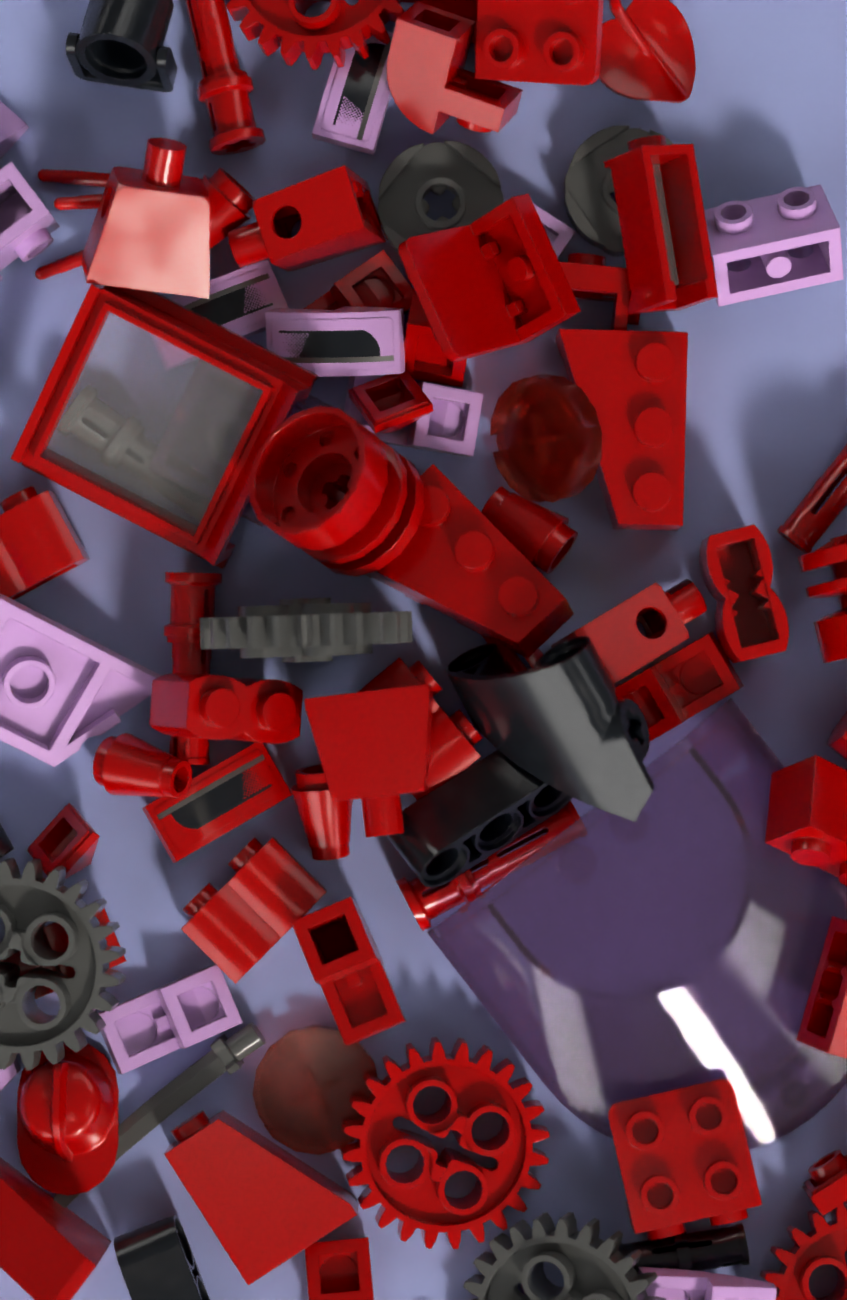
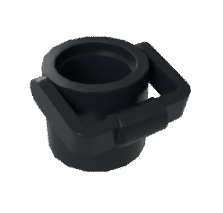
M90 0L80 34L70 32L66 39V55L74 74L87 81L159 92L173 91L177 65L171 48L164 46L173 13V1Z

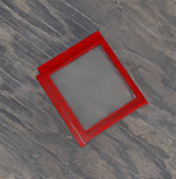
M91 284L11 459L17 463L22 462L24 467L208 561L213 566L224 569L236 546L229 542L249 501V476L257 452L271 432L289 418L296 402L308 397L318 375L157 292Z

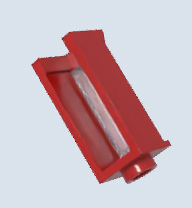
M664 135L646 136L629 141L627 143L628 152L604 162L605 168H611L631 290L628 314L677 311L717 298L718 292L694 145H667Z

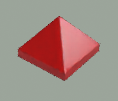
M406 368L405 372L401 374L385 375L348 390L349 398L375 433H395L433 412L432 402Z
M69 803L33 841L27 851L33 859H41L42 870L47 876L53 869L61 865L66 867L65 879L91 864L100 836L79 811Z

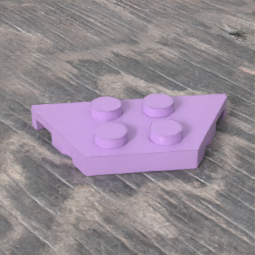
M0 593V741L55 767L79 751L81 745L88 738L101 736L121 722V715L151 696L152 680L161 675Z

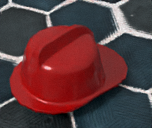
M63 1042L65 1058L52 1065L41 1050L39 1065L32 1070L24 1068L22 1071L17 1092V1145L21 1164L32 1181L48 1192L70 1196L88 1192L103 1182L115 1164L119 1145V1089L116 1072L103 1053L90 1044H87L76 1053Z

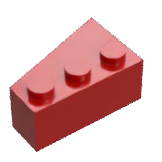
M558 329L555 340L570 386L586 401L596 423L598 452L594 468L613 529L677 531L683 526L688 332Z
M432 464L420 475L424 483L425 508L416 534L398 557L382 569L365 574V576L372 577L402 592L406 597L422 605L425 604L455 619L459 624L529 658L574 613L567 599Z

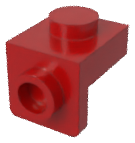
M572 253L568 255V262H560L576 299L613 302L611 330H627V324L639 325L640 313L628 314L631 290L627 268L606 266V257L588 253Z

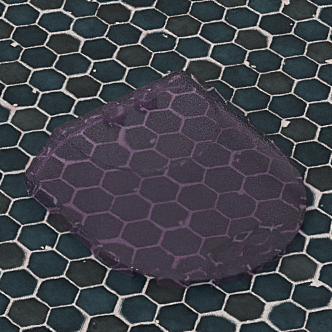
M727 698L685 736L645 766L655 788L635 822L592 807L486 890L427 930L428 935L544 1085L561 1104L581 1121L612 1139L608 1120V1110L612 1104L711 1080L726 1079L735 1088L750 1150L770 1143L810 1120L847 1083L846 1058L827 1054L796 1040L831 918L835 916L847 920V886L841 884L838 877L815 866L796 863L791 859L790 854L765 843L772 772L785 767L733 699Z

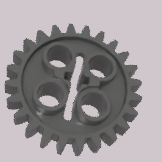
M331 598L280 599V605L238 607L239 617L200 618L201 649H240V658L282 657V662L333 661V656L373 653V644L413 642L412 611L372 612L371 603H331Z
M14 858L6 859L0 864V918L5 925V936L3 941L0 942V960L21 951V962L35 966H70L74 968L75 976L68 977L63 973L40 967L34 968L23 976H19V965L10 962H0V1069L4 1070L13 1064L18 1053H20L26 1070H32L40 1063L41 1050L52 1065L65 1058L63 1042L76 1053L85 1047L88 1043L82 1028L97 1034L106 1026L102 1017L96 1012V1009L112 1011L118 1006L119 1001L105 990L106 987L117 986L124 982L126 977L123 973L109 968V962L126 954L125 948L107 945L105 938L120 927L119 923L107 922L100 924L96 917L103 910L107 901L103 898L87 905L82 900L89 882L84 879L70 888L65 887L66 867L62 865L53 869L47 878H44L41 859L37 858L27 862L22 875H20ZM47 921L59 923L65 928L69 938L66 952L54 951L46 944L43 930ZM44 985L51 988L57 994L60 1000L58 1015H48L38 1008L35 1002L37 986Z
M547 1212L533 1220L532 1228L523 1219L509 1228L510 1237L504 1233L495 1237L489 1242L493 1253L484 1252L473 1262L482 1274L473 1275L465 1281L463 1286L470 1293L478 1297L473 1300H666V1298L647 1295L646 1288L658 1276L656 1272L638 1275L634 1267L643 1254L640 1249L623 1256L618 1251L623 1233L617 1231L605 1241L600 1239V1224L596 1218L588 1222L581 1231H578L573 1212H568L561 1217L556 1228ZM544 1262H550L560 1269L564 1277V1287H558L546 1278L543 1268ZM518 1283L522 1284L526 1294L519 1291Z

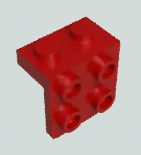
M478 0L477 33L474 45L476 56L475 79L582 86L594 84L600 76L604 0Z
M529 193L511 197L469 225L412 236L400 243L398 247L406 275L413 285L432 327L433 336L440 345L444 356L452 362L528 343L581 312Z
M726 1079L711 1080L619 1101L610 1106L608 1120L627 1198L626 1207L629 1220L635 1234L647 1232L648 1240L668 1238L686 1232L684 1223L709 1217L711 1226L729 1224L748 1218V1208L762 1205L736 1091L730 1081Z

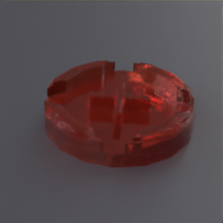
M539 374L513 382L498 398L491 417L490 436L497 435L496 443L499 451L493 452L496 466L509 487L525 499L535 502H556L579 495L594 479L602 457L601 427L596 410L584 391L564 376Z
M310 1025L290 1030L269 1046L257 1066L253 1098L259 1118L275 1140L293 1151L321 1155L340 1149L357 1139L344 1133L341 1125L342 1121L360 1120L361 1114L350 1105L349 1099L350 1096H360L369 1099L372 1092L366 1085L363 1076L367 1073L379 1078L375 1061L361 1042L348 1047L345 1046L338 1028Z

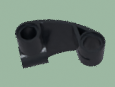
M588 636L575 637L561 642L545 652L532 669L510 673L508 671V666L498 647L492 643L480 645L464 652L446 667L445 672L472 723L496 749L536 778L561 792L605 812L633 822L637 820L655 788L643 763L650 745L648 726L642 711L632 699L626 698L618 701L615 695L616 688Z

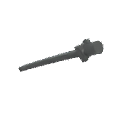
M251 1022L229 1038L225 1034L220 1036L210 1045L211 1051L168 1083L119 1124V1145L116 1161L174 1111L227 1071L231 1075L240 1069L244 1064L242 1059L266 1043L257 1026ZM55 1193L53 1200L66 1208L79 1194L66 1196Z

